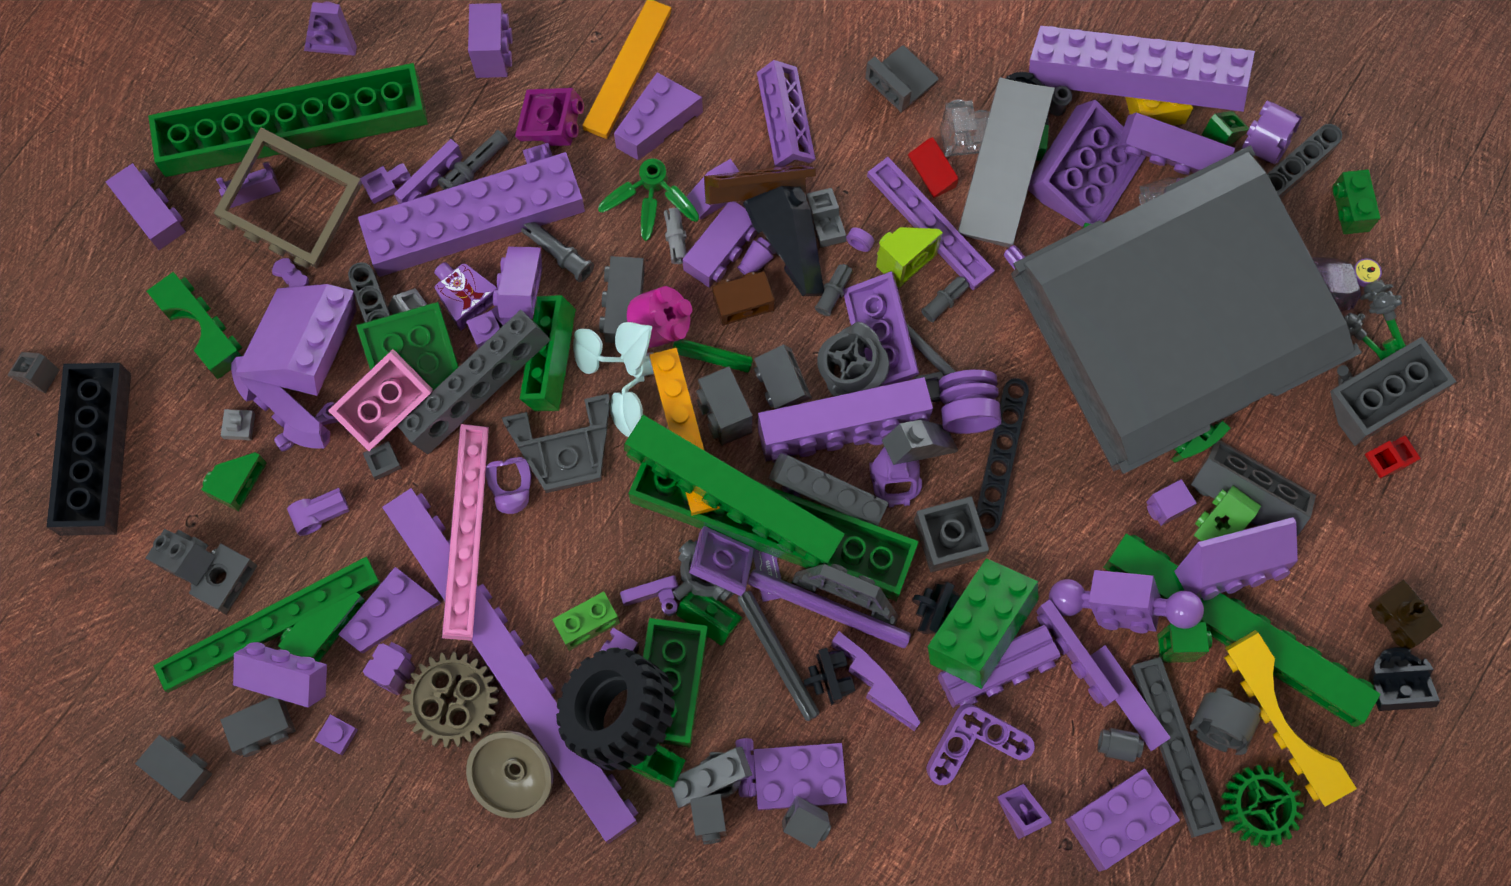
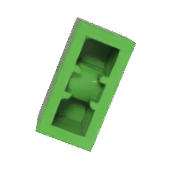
M1234 485L1227 492L1222 489L1212 501L1215 505L1214 509L1210 513L1204 511L1195 522L1198 529L1194 536L1200 541L1242 531L1257 515L1261 505ZM1226 515L1230 519L1224 523L1220 519Z

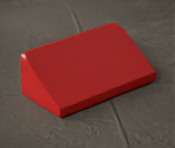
M933 137L927 139L908 154L910 161L933 198L957 187L958 176Z

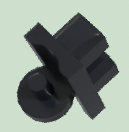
M949 582L935 584L933 590L926 588L923 596L914 595L912 602L919 606L916 615L922 617L917 629L918 632L922 634L937 633L946 619L943 617L945 609L951 611L961 597L953 591L955 585Z
M827 648L820 649L816 658L821 674L818 672L817 665L808 667L811 677L804 680L805 687L814 686L816 695H822L825 693L822 685L824 683L832 706L839 704L842 698L854 693L855 686L851 676L838 680L835 676L834 670L847 666L844 651L828 652Z

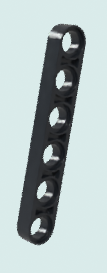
M1013 378L1006 382L1000 399L1002 421L993 430L976 506L979 518L982 515H989L994 519V526L992 528L985 529L982 527L985 536L996 532L1001 521L1029 394L1027 383L1019 378ZM1011 386L1020 387L1023 391V396L1018 399L1012 398L1008 393V388ZM1006 411L1014 412L1017 416V422L1014 424L1006 423L1002 418V414ZM999 437H1007L1011 440L1012 447L1002 450L997 446L996 440ZM996 462L1002 463L1006 468V473L1002 476L994 475L991 471V465ZM990 488L996 489L1000 494V500L997 502L988 501L985 497V491Z

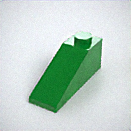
M356 592L296 622L293 627L291 626L284 631L278 647L289 651L290 654L300 657H311L315 661L320 662L340 635L338 634L366 600Z

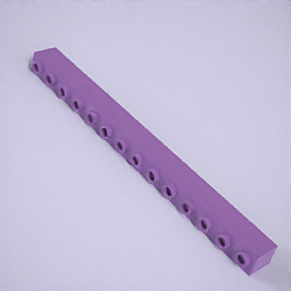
M410 488L382 508L445 601L450 539L447 541L441 533L446 528L436 515L431 518L427 512V509L431 506L423 494L420 493L416 496L412 488ZM484 584L477 586L473 644L606 843H611L637 824L634 818L638 814L637 810L629 799L623 802L617 792L622 788L612 774L606 777L600 767L576 755V753L566 747L565 741L561 739L558 728L560 726L557 725L556 714L559 713V709H557V703L552 697V694L556 692L547 677L543 680L539 678L535 671L540 667L532 655L528 654L525 657L519 647L524 645L515 630L510 633L504 626V623L508 620L501 609L497 607L493 610L488 602L492 596Z

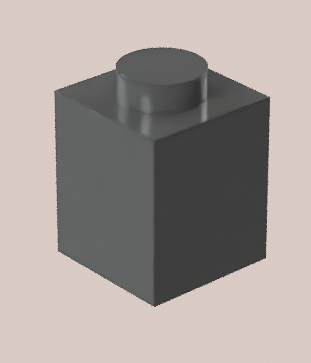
M796 796L782 819L784 833L814 849L819 841L823 842L827 838L831 829L828 812L799 796Z

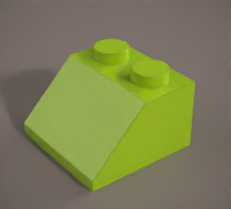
M906 227L898 228L893 234L888 232L879 242L880 247L877 253L876 267L883 274L892 271L897 288H900L937 255L943 232L940 229Z

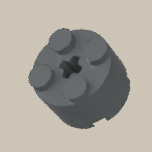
M1217 688L1215 693H1206L1192 720L1190 730L1196 729L1198 731L1196 737L1219 751L1227 752L1228 748L1236 749L1235 755L1245 754L1260 723V708L1252 703H1243L1233 698L1234 695L1223 688Z

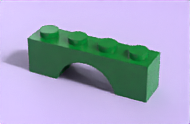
M173 271L146 292L170 321L179 318H189L199 322L201 336L194 352L211 373L219 379L231 370L233 360L236 357L242 356L238 352L242 349V346L233 335L229 338L223 333L227 329L217 316L211 318L207 312L211 308L201 296L195 299L191 294L195 289L186 277L180 280Z

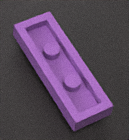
M450 139L394 193L398 204L423 197L428 190L435 188L438 185L437 180L443 177L449 170H453V165L463 158L459 145Z

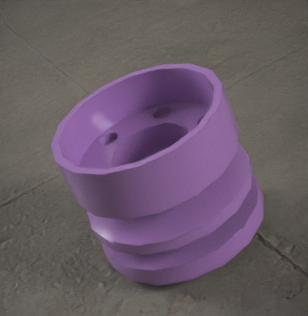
M963 370L945 375L939 380L940 401L946 404L941 408L943 429L945 431L956 434L979 433L994 429L1001 424L1000 403L994 400L998 396V388L996 387L997 375L987 370Z

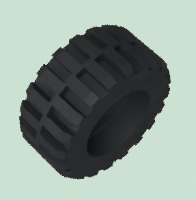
M616 647L594 653L593 658H585L580 662L581 666L578 669H573L570 673V680L568 683H564L561 689L563 694L561 698H558L557 709H559V713L556 714L557 725L560 726L558 728L561 739L565 741L566 747L598 767L612 771L615 769H628L631 767V764L636 766L645 761L644 757L646 755L650 757L657 750L655 747L658 743H663L667 736L665 734L667 727L671 728L673 721L671 712H674L675 700L671 699L674 696V691L667 675L659 667L632 650ZM627 689V701L621 715L613 724L604 729V717L608 706L619 693Z

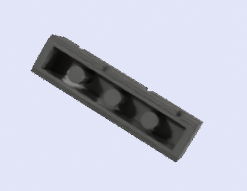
M782 453L778 455L768 478L843 514L876 526L879 525L888 504L885 500Z

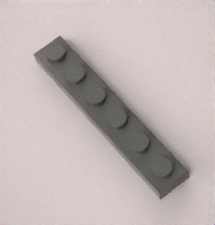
M1161 657L1131 666L1142 698L1170 736V739L1161 744L1159 748L1191 838L1223 829Z

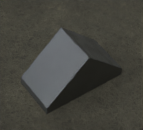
M21 352L7 376L46 393L60 369L40 353Z

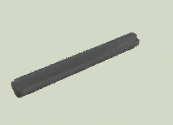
M744 592L742 596H738V602L804 719L810 721L819 715V710L752 592Z

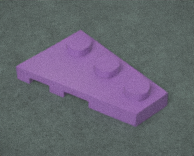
M313 2L304 51L355 56L357 46L340 5L332 2Z

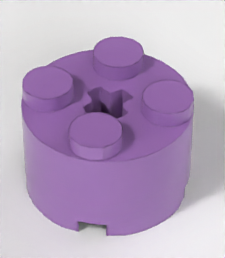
M1267 100L1259 115L1261 117L1258 121L1254 120L1247 132L1248 137L1242 148L1244 149L1251 145L1256 154L1255 156L1276 165L1288 148L1293 133H1296L1302 117Z

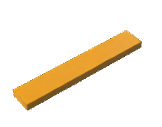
M654 0L646 1L582 125L584 131L605 139L608 138L672 12L670 6Z

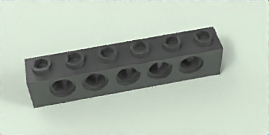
M520 309L397 426L413 445L428 455L550 341L549 337Z

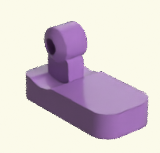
M674 575L620 592L624 606L659 596L663 613L667 616H672L678 609L673 591L679 586ZM668 605L673 606V608L670 610H668L666 607Z

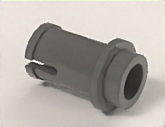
M1059 86L1054 89L1049 107L1050 113L1054 116L1063 115V112L1066 111V106L1072 100V93L1067 87Z

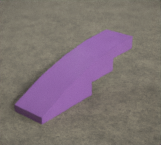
M838 632L832 640L831 646L836 650H843L845 656L853 661L848 672L871 687L866 698L915 731L920 721L905 696L886 672L863 649L841 632Z

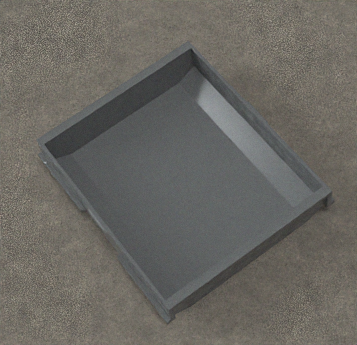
M1251 145L1167 186L1164 189V194L1106 223L1099 220L1013 263L1015 270L1011 273V276L1113 471L1120 469L1122 474H1125L1208 432L1211 423L1218 422L1248 407L1249 404L1268 394L1276 397L1362 353L1357 343H1352L1347 323L1267 173L1253 158L1256 154Z

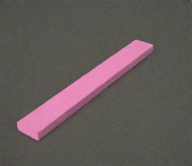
M461 424L442 630V638L472 641L489 433V427L466 424Z

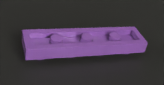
M1048 600L1042 604L1036 611L1039 624L1047 627L1055 638L1054 643L1059 652L1063 655L1067 654L1072 661V670L1078 678H1084L1089 685L1088 691L1093 700L1098 704L1101 702L1106 707L1120 697L1052 601Z

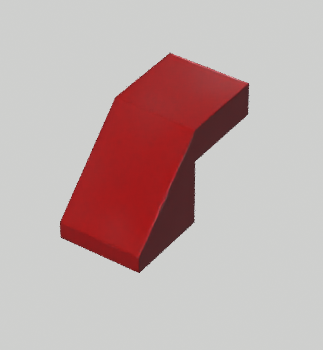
M1406 435L1393 442L1388 441L1364 454L1380 479L1393 475L1421 459Z

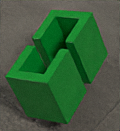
M658 744L655 747L657 750L650 757L648 755L644 757L645 761L636 766L631 764L629 769L641 776L674 788L686 760Z

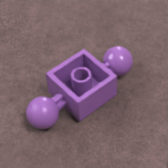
M1094 570L1091 591H1085L1074 580L1063 579L1056 582L1049 592V600L1052 601L1061 615L1073 616L1083 608L1092 609L1098 625L1108 630L1127 628L1136 633L1156 632L1159 616L1167 617L1168 621L1178 628L1189 629L1196 626L1204 614V606L1201 599L1192 592L1178 591L1168 599H1161L1154 576Z

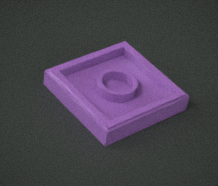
M703 526L699 533L689 573L742 596L746 591L755 549Z

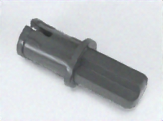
M838 265L830 282L825 283V291L815 306V310L818 313L830 316L839 297H843V290L853 273V270L847 265Z
M957 277L943 291L939 290L937 296L921 309L923 316L933 323L948 307L952 308L954 302L969 289V283L964 277Z

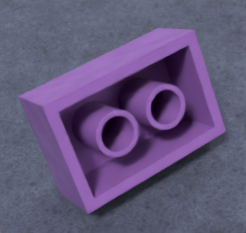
M1144 768L1065 819V821L1100 872L1108 869L1180 821V819Z

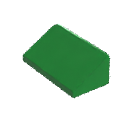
M689 592L681 601L676 615L687 623L708 626V637L721 646L728 640L743 618L721 602L716 601L713 597L695 596L692 592Z

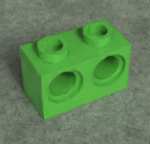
M605 592L552 619L569 651L620 624L618 616Z

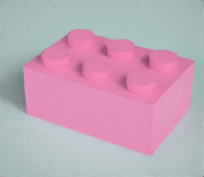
M392 349L328 411L370 451L414 410L433 389Z

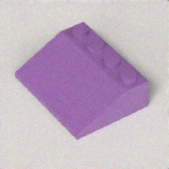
M1092 100L1076 106L1031 175L1028 191L1042 204L1082 227L1084 223L1093 224L1099 220L1104 223L1146 156L1140 155V157L1128 155L1125 153L1124 148L1118 146L1124 127L1096 100Z
M329 284L277 288L235 372L236 376L318 396L356 313L354 291Z

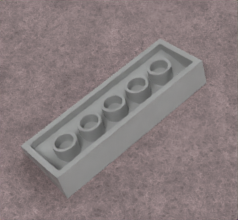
M1001 77L998 79L958 232L961 235L1007 248L1013 245L1054 87L1027 84Z

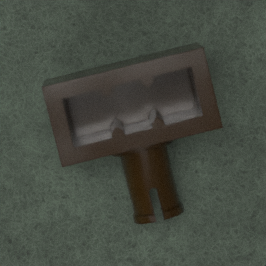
M1404 579L1368 605L1372 610L1373 617L1387 627L1391 632L1393 641L1403 648L1412 649L1443 626L1429 610L1428 605L1424 604L1425 601L1418 597Z

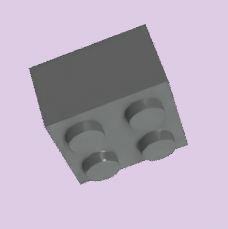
M730 367L698 379L699 389L696 390L698 397L696 401L702 415L707 414L709 421L707 425L713 439L718 438L723 446L751 434L752 414Z
M972 496L916 512L914 522L930 573L984 559L989 552Z

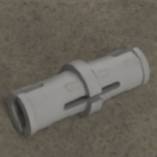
M669 208V212L668 210L664 211L667 226L665 238L669 242L671 263L683 264L682 258L687 254L685 246L687 235L686 231H683L681 211L677 208Z

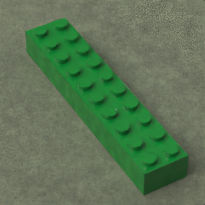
M414 63L148 115L154 161L165 177L242 162L261 127L302 149H309L428 125L420 79ZM264 145L257 159L279 155L280 153Z
M644 462L640 464L628 493L630 503L699 529L706 526L761 552L807 569L812 568L802 560L803 556L794 551L793 553H788L782 550L777 545L778 542L769 536L766 539L752 531L753 527L744 521L742 524L733 521L727 516L728 512L722 508L692 516L686 493L676 485L678 482L669 477L663 479L652 472L651 469L653 467ZM762 484L845 533L829 560L828 566L836 564L847 569V574L856 578L861 575L875 581V586L880 587L886 598L897 602L919 541Z

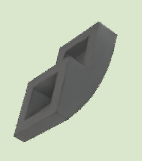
M828 188L807 193L806 198L811 209L813 225L820 248L846 242V233L839 216V206L833 189Z

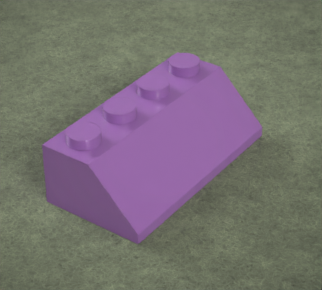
M1292 517L1200 541L1193 547L1174 572L1185 591L1192 592L1199 598H1203V600L1212 599L1222 592L1231 594L1248 585L1257 587L1269 579L1281 580L1290 574L1289 570L1298 561L1296 521Z

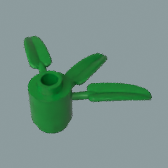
M654 158L647 159L641 164L639 169L641 180L633 185L631 182L624 183L610 193L598 207L599 212H606L635 195L636 188L643 185L649 191L648 198L643 199L641 210V236L645 241L650 239L655 223L658 202L656 199H653L654 192H658L663 188L666 190L665 196L679 211L691 221L698 222L699 220L698 212L677 186L673 185L670 188L667 184V172L663 162Z

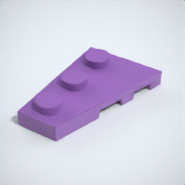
M395 567L338 635L363 654L393 635L394 631L407 623L410 624L419 618V615L441 603Z

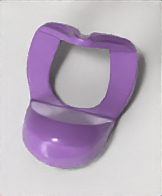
M516 457L506 461L500 460L489 463L485 471L486 480L494 494L498 511L514 514L523 510L529 502L531 470L528 462L522 457ZM515 463L521 475V486L514 491H504L497 484V466Z

